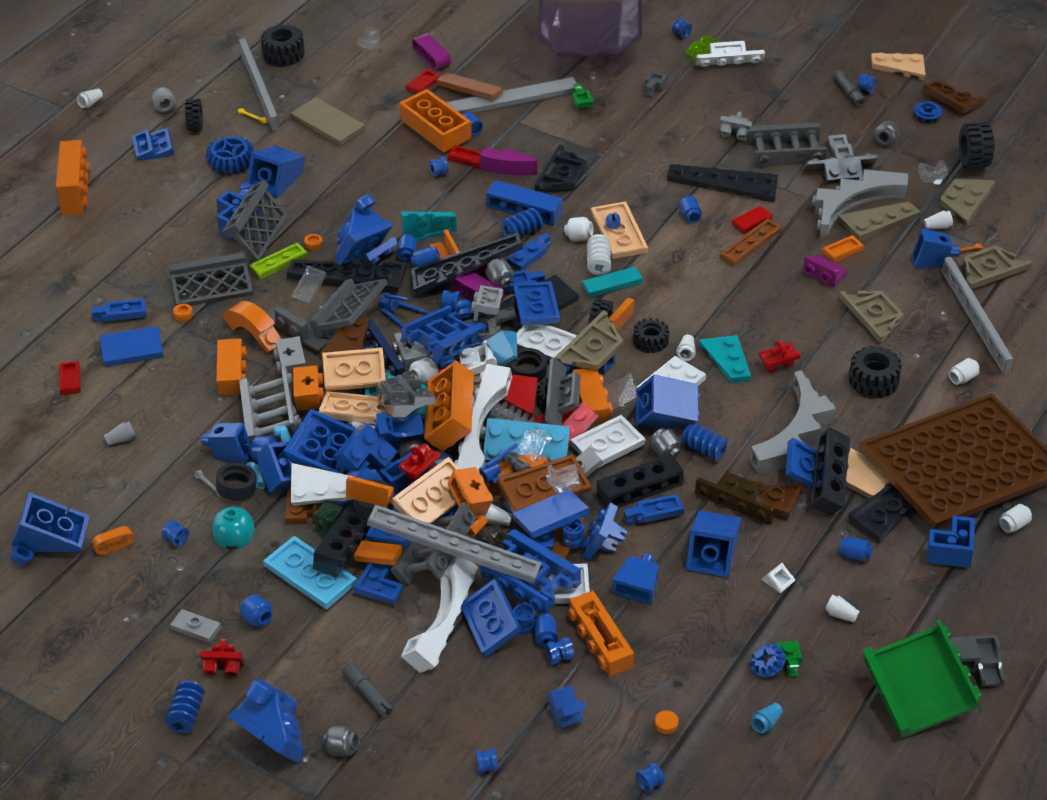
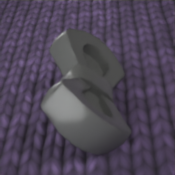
M511 451L504 457L505 460L512 464V470L522 471L530 468L531 464L521 461L519 454Z

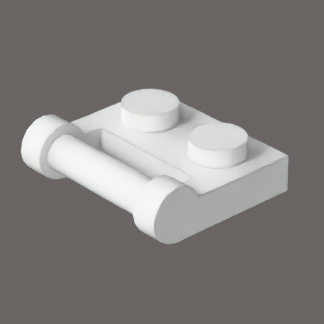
M484 340L480 346L467 348L459 353L460 363L472 371L474 375L485 371L486 364L497 365V360L487 340ZM485 354V361L482 362L481 355Z

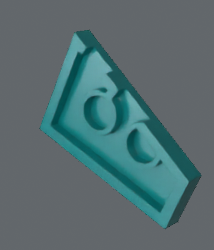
M400 212L402 236L411 234L416 238V241L443 235L444 230H448L449 233L457 231V218L454 212Z
M737 335L699 340L698 346L702 350L705 349L710 360H714L717 363L718 369L731 384L751 381V374Z

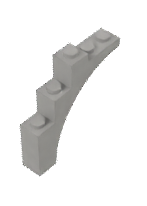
M864 169L863 177H859V180L841 179L840 186H836V190L818 188L817 196L813 195L812 206L815 207V214H818L817 231H820V239H827L829 230L837 220L838 215L845 213L853 207L876 200L906 199L908 173Z
M802 370L794 372L792 387L799 403V409L795 418L788 427L775 437L751 446L750 461L758 475L786 468L787 443L790 439L795 438L808 446L816 444L817 436L822 432L821 426L833 423V416L836 412L834 404L830 403L826 395L819 397L818 392L813 390L809 378L805 377Z

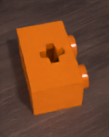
M318 365L293 368L296 411L320 408L321 400L324 399L323 387L320 388V385H324L323 373L318 371Z
M477 468L453 470L447 484L458 506L460 507L461 503L465 502L474 515L486 514L493 499Z

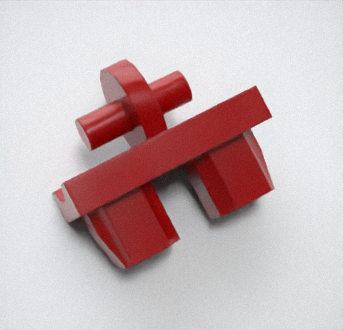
M781 340L775 341L773 348L759 352V357L763 361L764 368L768 373L775 372L779 365L784 367L793 366L794 361L800 359L801 355L794 349L791 342L784 344Z
M425 443L421 446L415 445L411 449L412 454L399 464V469L406 473L408 479L415 482L425 470H430L435 466L434 462L441 457L440 452L432 450Z
M226 638L221 639L220 645L213 644L212 651L201 650L200 652L203 671L206 675H216L218 665H225L226 675L238 676L240 666H244L245 659L242 657V652H235V645H228Z

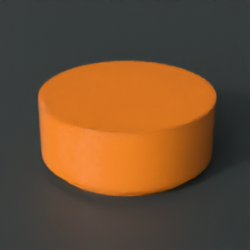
M309 234L304 238V246L310 251L319 250L323 246V239L318 234Z
M179 304L174 307L173 315L175 320L180 322L190 320L193 317L192 307L188 304Z
M671 711L659 712L655 717V728L662 734L674 733L678 728L677 715Z

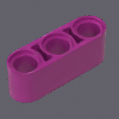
M430 34L412 39L414 51L432 69L437 70L451 64V57L448 51Z
M472 271L450 282L454 291L460 292V295L471 301L474 300L475 292H479L480 285L501 289ZM503 292V295H502V300L505 299V293H504V292Z

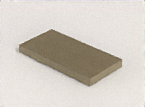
M317 97L291 112L292 119L339 146L365 130V124Z

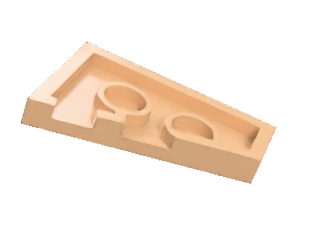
M872 53V69L888 73L897 71L904 73L903 76L906 77L915 75L919 76L920 80L925 81L923 55Z

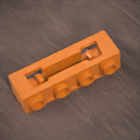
M590 591L569 599L568 617L571 622H575L579 635L586 639L588 649L592 654L596 655L600 668L602 670L605 669L609 677L634 668V652L595 592ZM595 619L597 620V627H598V629L596 628V626H595L594 623H593V622H595ZM605 640H606L607 643H608V645H607V646H608V650H607V648H606V646H605Z

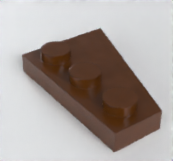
M936 80L924 84L922 90L929 94L930 97L940 100L944 105H948L962 114L984 105L986 98L981 96L979 99L972 97L971 93L967 91H955V87Z
M358 317L352 325L340 327L320 352L319 360L323 361L322 353L363 349L370 324L369 317Z
M752 481L764 486V493L758 502L774 508L775 515L789 519L803 491V484H796V487L784 486V483L776 482V485H764L762 481Z

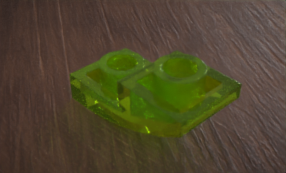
M705 34L699 42L694 41L685 50V54L697 58V55L711 54L710 44L719 43V40Z

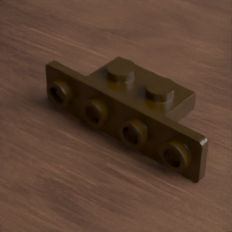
M728 471L725 472L717 484L700 477L697 478L695 493L697 495L750 516L760 522L772 524L774 508L758 502L764 493V486Z

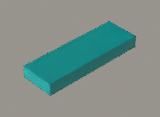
M636 267L584 280L582 281V286L591 298L642 284L643 278Z

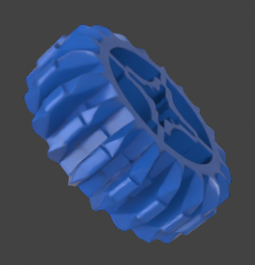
M235 135L234 137L228 136L224 138L222 136L221 139H215V142H210V146L207 147V164L212 168V171H217L218 174L222 172L224 175L227 173L231 175L233 173L239 174V171H245L246 168H249L251 152H254L252 143H249L248 139L243 137L237 138Z

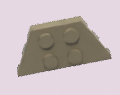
M954 179L940 198L939 204L944 209L950 211L954 217L958 215L962 218V223L967 226L994 188L995 181Z
M996 245L969 254L963 258L966 280L971 289L1031 268L1032 262L1028 259L1026 262L1016 259V254L1007 252Z
M841 291L839 294V298L879 343L883 342L903 320L904 314L883 291H858L857 294L847 295L846 291Z
M603 310L555 356V359L564 365L599 370L623 346V339L616 332L615 325L610 322L608 313Z

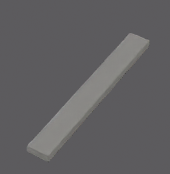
M239 39L241 56L272 132L279 129L278 116L246 39Z
M571 77L506 90L493 101L476 96L446 103L463 115L466 112L476 113L570 94L575 91L573 84L577 83Z
M952 257L945 258L942 270L943 275L1003 374L1010 373L1013 362L1011 354Z
M375 505L367 521L368 526L533 584L541 568V562Z

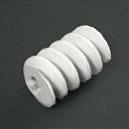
M601 234L593 235L587 241V268L592 274L598 276L606 275L611 270V245L609 238Z

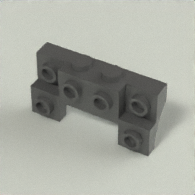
M404 372L403 375H396V378H387V380L381 381V383H376V396L393 418L407 417L419 407L435 404V396L428 389L420 388L421 380L415 373Z
M997 635L951 637L952 645H956L961 653L960 661L962 665H966L970 672H978L981 686L1004 685L1005 676Z

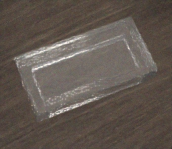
M308 266L291 297L292 300L310 306L326 276L325 271Z

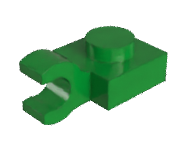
M580 83L573 84L575 91L572 93V100L576 109L594 106V100L589 90L583 91Z
M776 642V645L781 647L785 653L784 665L787 667L788 676L798 677L797 669H799V664H802L799 642Z

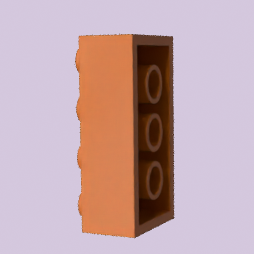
M428 89L399 103L400 120L443 153L452 149L455 145L458 146L472 139L471 121Z
M82 140L60 141L56 190L62 216L84 214V209L88 206L87 196L85 195L89 193V174L87 172H90V163L85 159L87 158V148L83 147Z
M454 361L431 378L427 385V389L435 396V404L428 405L426 408L424 439L442 452L452 447L458 440L469 435L472 431L474 373L458 361Z

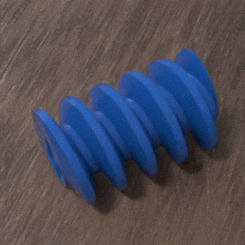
M529 208L527 211L524 210L501 221V230L505 237L518 232L520 237H522L524 232L529 234L531 231H536L537 228H543L542 218L534 208Z
M698 422L694 426L692 424L688 425L681 439L683 444L688 445L690 448H695L697 452H702L703 455L708 456L710 459H715L716 462L724 456L728 444L727 437L721 440V434L718 433L714 436V430L708 432V427L704 426L701 428V423Z
M183 681L177 685L170 704L171 706L165 718V722L171 730L180 734L192 732L193 725L196 722L195 718L198 716V710L201 707L200 703L203 701V694H205V689L200 684L193 681Z

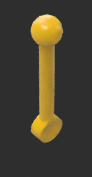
M243 108L238 109L239 115L249 116L261 121L262 124L267 123V118L265 117L261 118L245 112Z

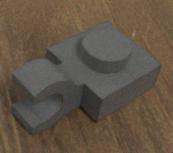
M651 71L645 79V88H647L645 96L653 97L655 89H662L667 82L668 75Z

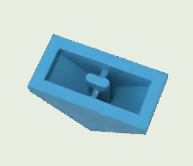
M502 330L487 340L500 366H504L517 358V334L515 332Z

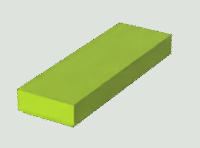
M295 243L249 265L250 271L261 280L290 266L292 260L307 258L308 252L298 243Z

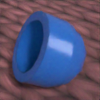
M609 213L606 217V226L611 229L618 228L621 224L620 216L617 213Z

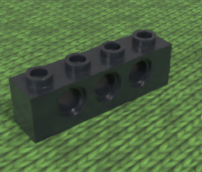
M831 427L817 436L810 506L828 515H833L845 505L846 478L849 468L848 456L850 452V437Z
M672 454L660 457L654 461L597 480V497L605 508L610 503L620 508L683 485L684 470Z
M349 503L314 551V570L337 577L341 570L346 569L350 557H354L353 555L361 541H365L366 534L371 526L367 525L368 519L361 517L355 511L354 504Z

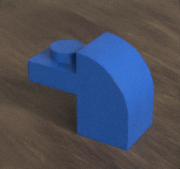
M572 685L546 694L551 712L561 728L584 721L581 711L586 710L583 700L577 701Z

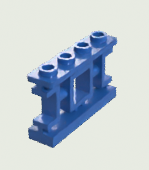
M448 305L405 324L401 330L400 342H408L409 344L418 342L427 347L426 353L429 355L433 353L432 361L438 364L467 348H472L482 343L487 325L482 322L466 324L457 319V312L451 313L452 307Z
M515 529L508 533L509 540L505 539L503 541V549L542 563L534 584L479 565L480 573L485 579L492 581L495 578L503 590H507L518 600H523L527 604L532 605L536 611L546 614L550 612L549 607L555 605L553 593L562 586L571 591L573 587L576 589L581 585L580 568ZM551 574L556 576L551 581L547 579ZM539 585L544 587L540 590V593L535 590Z

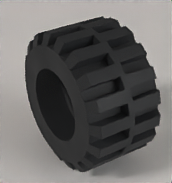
M280 24L267 28L261 35L262 54L266 62L272 63V65L287 66L300 61L304 57V38L299 28L288 24Z
M976 122L964 123L962 125L958 146L960 159L965 168L991 166L994 158L995 142L989 123Z
M881 346L863 347L862 350H857L853 354L850 364L849 383L851 387L856 389L857 393H862L866 397L882 398L885 395H891L899 386L902 369L901 359L897 357L895 352H891L890 349H884Z

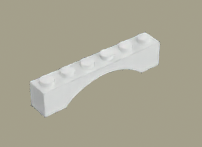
M486 364L485 371H481L479 379L481 384L480 388H477L475 391V405L472 407V431L469 435L465 436L464 442H460L458 450L460 456L454 462L459 469L476 467L479 472V468L486 464L485 457L480 449V431L490 410L508 395L512 381L511 368Z
M456 556L453 557L440 579L441 601L436 619L425 633L409 639L401 657L419 673L428 669L432 670L439 663L440 653L447 644V637L454 628V621L461 612V606L468 596L470 585L475 580L478 567L473 562Z

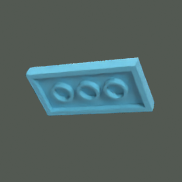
M487 418L483 455L485 460L492 461L514 443H518V446L512 451L519 455H539L548 458V462L566 457L568 454L570 426Z
M293 536L263 560L264 567L327 610L356 585L357 578L346 570H341L337 577L314 570L313 556L315 549L296 536Z

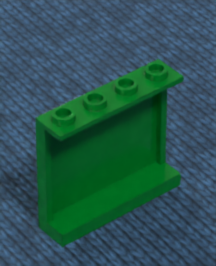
M940 619L936 620L935 627L875 651H873L872 647L862 650L863 660L901 739L978 709L980 699H982L979 688L976 685L973 686L970 681L972 677L966 665L963 666L960 661L961 653L956 645L953 646L950 641L951 634L948 627L943 626Z

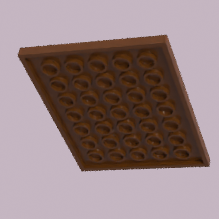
M992 393L859 443L860 451L933 529L952 523L953 516L967 517L1047 485V447Z

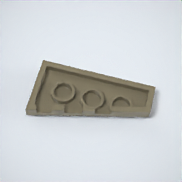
M910 202L841 214L838 215L837 221L857 240L862 241L919 218L920 211Z

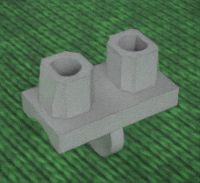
M739 111L737 116H721V136L728 138L731 132L737 133L736 137L738 140L746 141L749 126H752L753 123L748 121V118H743V113Z

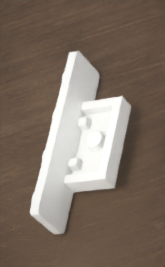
M744 41L711 43V54L697 55L695 63L696 66L702 67L716 64L723 66L730 63H758L763 61L765 50L746 51Z

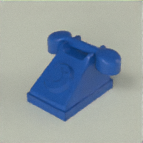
M364 195L356 201L355 207L351 209V213L345 223L337 231L336 241L338 246L335 253V261L340 266L360 258L380 246L393 227L389 220L385 221L370 208L377 202L371 195Z
M29 492L18 518L11 545L14 547L10 552V559L15 564L24 566L30 563L34 552L79 553L90 516L71 508L67 511L68 507Z
M260 679L253 680L245 692L248 697L236 710L233 709L228 717L278 753L300 763L304 757L302 754L304 747L300 738V726L293 714L297 709L296 701L289 694L282 692L266 681Z

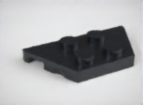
M559 144L535 183V191L575 189L587 169V161L578 157L572 151L568 153L564 150V146Z

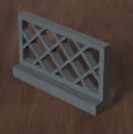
M265 180L251 186L222 231L226 237L232 235L254 262L260 260L288 215L266 190L269 185ZM263 196L267 200V205L263 203ZM255 208H259L260 216H256ZM265 209H268L270 218L266 217ZM274 210L280 215L279 219L275 218ZM248 219L252 220L253 228H249ZM257 220L261 221L262 229L258 228ZM267 221L271 222L272 230H268ZM240 231H244L246 240L241 237ZM250 232H254L255 241L251 240ZM260 233L264 235V242L260 239ZM252 244L256 245L257 254L253 251Z
M244 252L169 265L176 306L179 304L191 306L253 295ZM244 271L240 277L233 274L234 272ZM220 274L225 275L221 280L214 277ZM229 277L236 280L232 286L225 283ZM197 278H206L203 283L195 280ZM179 281H187L183 287L176 284ZM210 281L217 283L213 289L206 286ZM240 283L246 285L248 289L239 290L237 289V286ZM191 284L198 287L195 292H192L187 288ZM221 286L228 289L226 293L217 292ZM202 290L209 292V294L204 297L198 295ZM183 293L190 296L186 300H179Z
M352 279L345 280L309 321L317 337H324L330 329L352 325L388 284L386 279L354 284Z

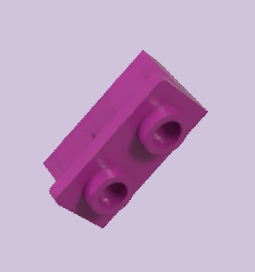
M817 254L813 258L809 256L804 258L803 272L833 287H836L848 274L847 269Z

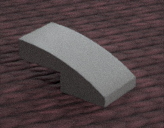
M846 134L828 136L827 141L833 157L854 156L851 144H848Z

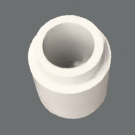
M971 358L963 360L949 371L950 380L955 385L968 382L979 375V364Z
M1018 504L1002 514L999 524L1006 533L1016 532L1031 522L1032 513L1027 506Z

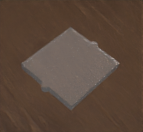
M632 373L616 379L615 382L604 387L607 389V401L611 402L613 413L622 408L625 409L629 404L639 400Z

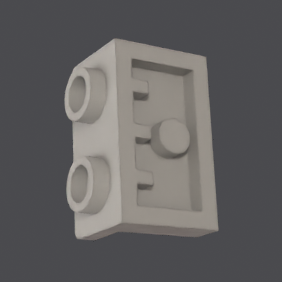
M480 285L479 292L474 294L471 313H474V321L478 320L479 312L487 315H498L503 289Z

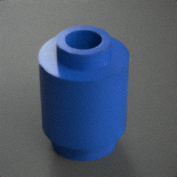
M693 196L684 197L680 201L679 207L685 220L690 223L698 222L701 219L702 211L696 198Z
M405 234L399 239L397 257L402 261H412L411 257L416 252L417 241L413 235Z
M436 246L413 253L414 256L411 257L414 267L441 259Z
M850 536L848 538L843 537L839 554L844 555V558L866 562L867 558L872 556L873 546L870 545L869 540Z
M548 613L538 615L534 622L536 643L545 647L547 642H557L556 620Z

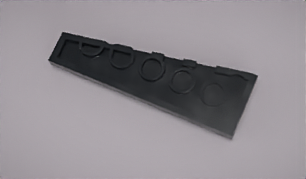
M670 164L667 181L704 189L713 187L719 192H725V190L733 191L738 196L747 194L752 195L753 199L775 203L778 174Z
M519 232L411 268L415 294H426L432 288L483 267L494 259H501L523 249Z
M292 260L286 273L289 279L342 285L348 279H352L354 284L386 279L388 284L382 291L398 293L407 270V263L383 262V265H372V262L353 264V261H350L340 266L334 261Z
M889 484L848 514V520L880 543L911 511L913 506L892 484Z

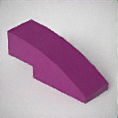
M486 147L479 155L480 169L504 175H536L538 173V158L507 148L500 152Z

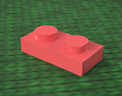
M583 402L562 424V426H570V447H572L571 439L583 434L598 417Z

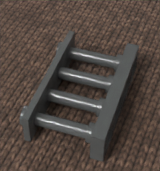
M820 123L749 126L748 144L757 146L754 154V167L805 164L808 160L814 158L825 160L827 147H818L817 144L820 138ZM791 142H792L793 148H791V149H783V148H782V144H781V143H791ZM799 142H810L811 147L801 148ZM764 144H774L775 149L765 150Z
M463 502L454 516L439 518L432 524L441 528L448 526L447 530L466 536L477 517L468 505ZM410 541L407 548L404 547L391 572L403 586L410 584L416 572L429 569L437 579H441L454 556ZM426 556H430L427 561L423 562Z

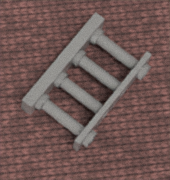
M285 366L281 367L282 378L254 386L250 385L247 378L239 380L244 423L250 443L255 437L274 433L275 426L284 425L287 429L292 428L295 434L301 425L294 401L293 374L288 373ZM284 386V392L259 400L254 399L259 393ZM283 400L287 402V406L261 414L256 413L260 407ZM285 414L289 416V420L261 429L258 427L263 421Z

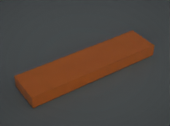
M447 72L436 79L438 86L492 101L503 94L502 87Z
M767 218L721 252L719 259L735 267L782 232V226Z

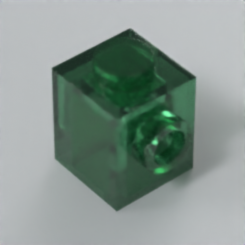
M325 500L314 514L316 532L327 535L344 512V507Z

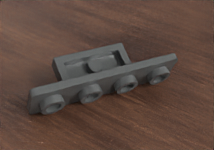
M870 153L857 157L853 155H847L843 158L828 157L825 160L814 158L808 160L803 169L804 171L824 169L826 183L838 182L841 179L859 180V177H863L861 166L873 165L878 158L877 155H871Z
M275 306L267 312L275 322L273 324L275 327L291 337L300 336L301 343L317 353L323 350L329 342L328 337H317L314 329L308 326L307 322L281 306Z
M555 358L550 359L545 422L550 425L562 426L563 414L579 407L581 375L575 371L566 376V367Z

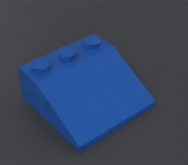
M311 409L285 447L283 453L295 464L346 475L349 471L342 467L333 456L356 428Z

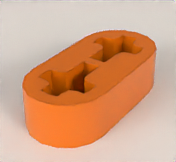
M122 526L95 536L92 540V545L97 554L105 555L131 545L134 541V535L129 527Z

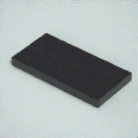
M554 275L542 281L552 282L558 310L579 300V294L558 276ZM513 296L501 302L499 310L513 306L516 319L506 322L518 332L523 325L520 324L516 301Z

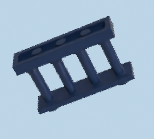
M370 319L365 340L370 341L371 345L365 346L363 349L383 348L384 365L388 368L385 369V372L391 373L395 377L396 375H403L405 366L374 321ZM329 333V341L334 336L333 333ZM365 388L354 389L355 391L358 390L360 395H365Z

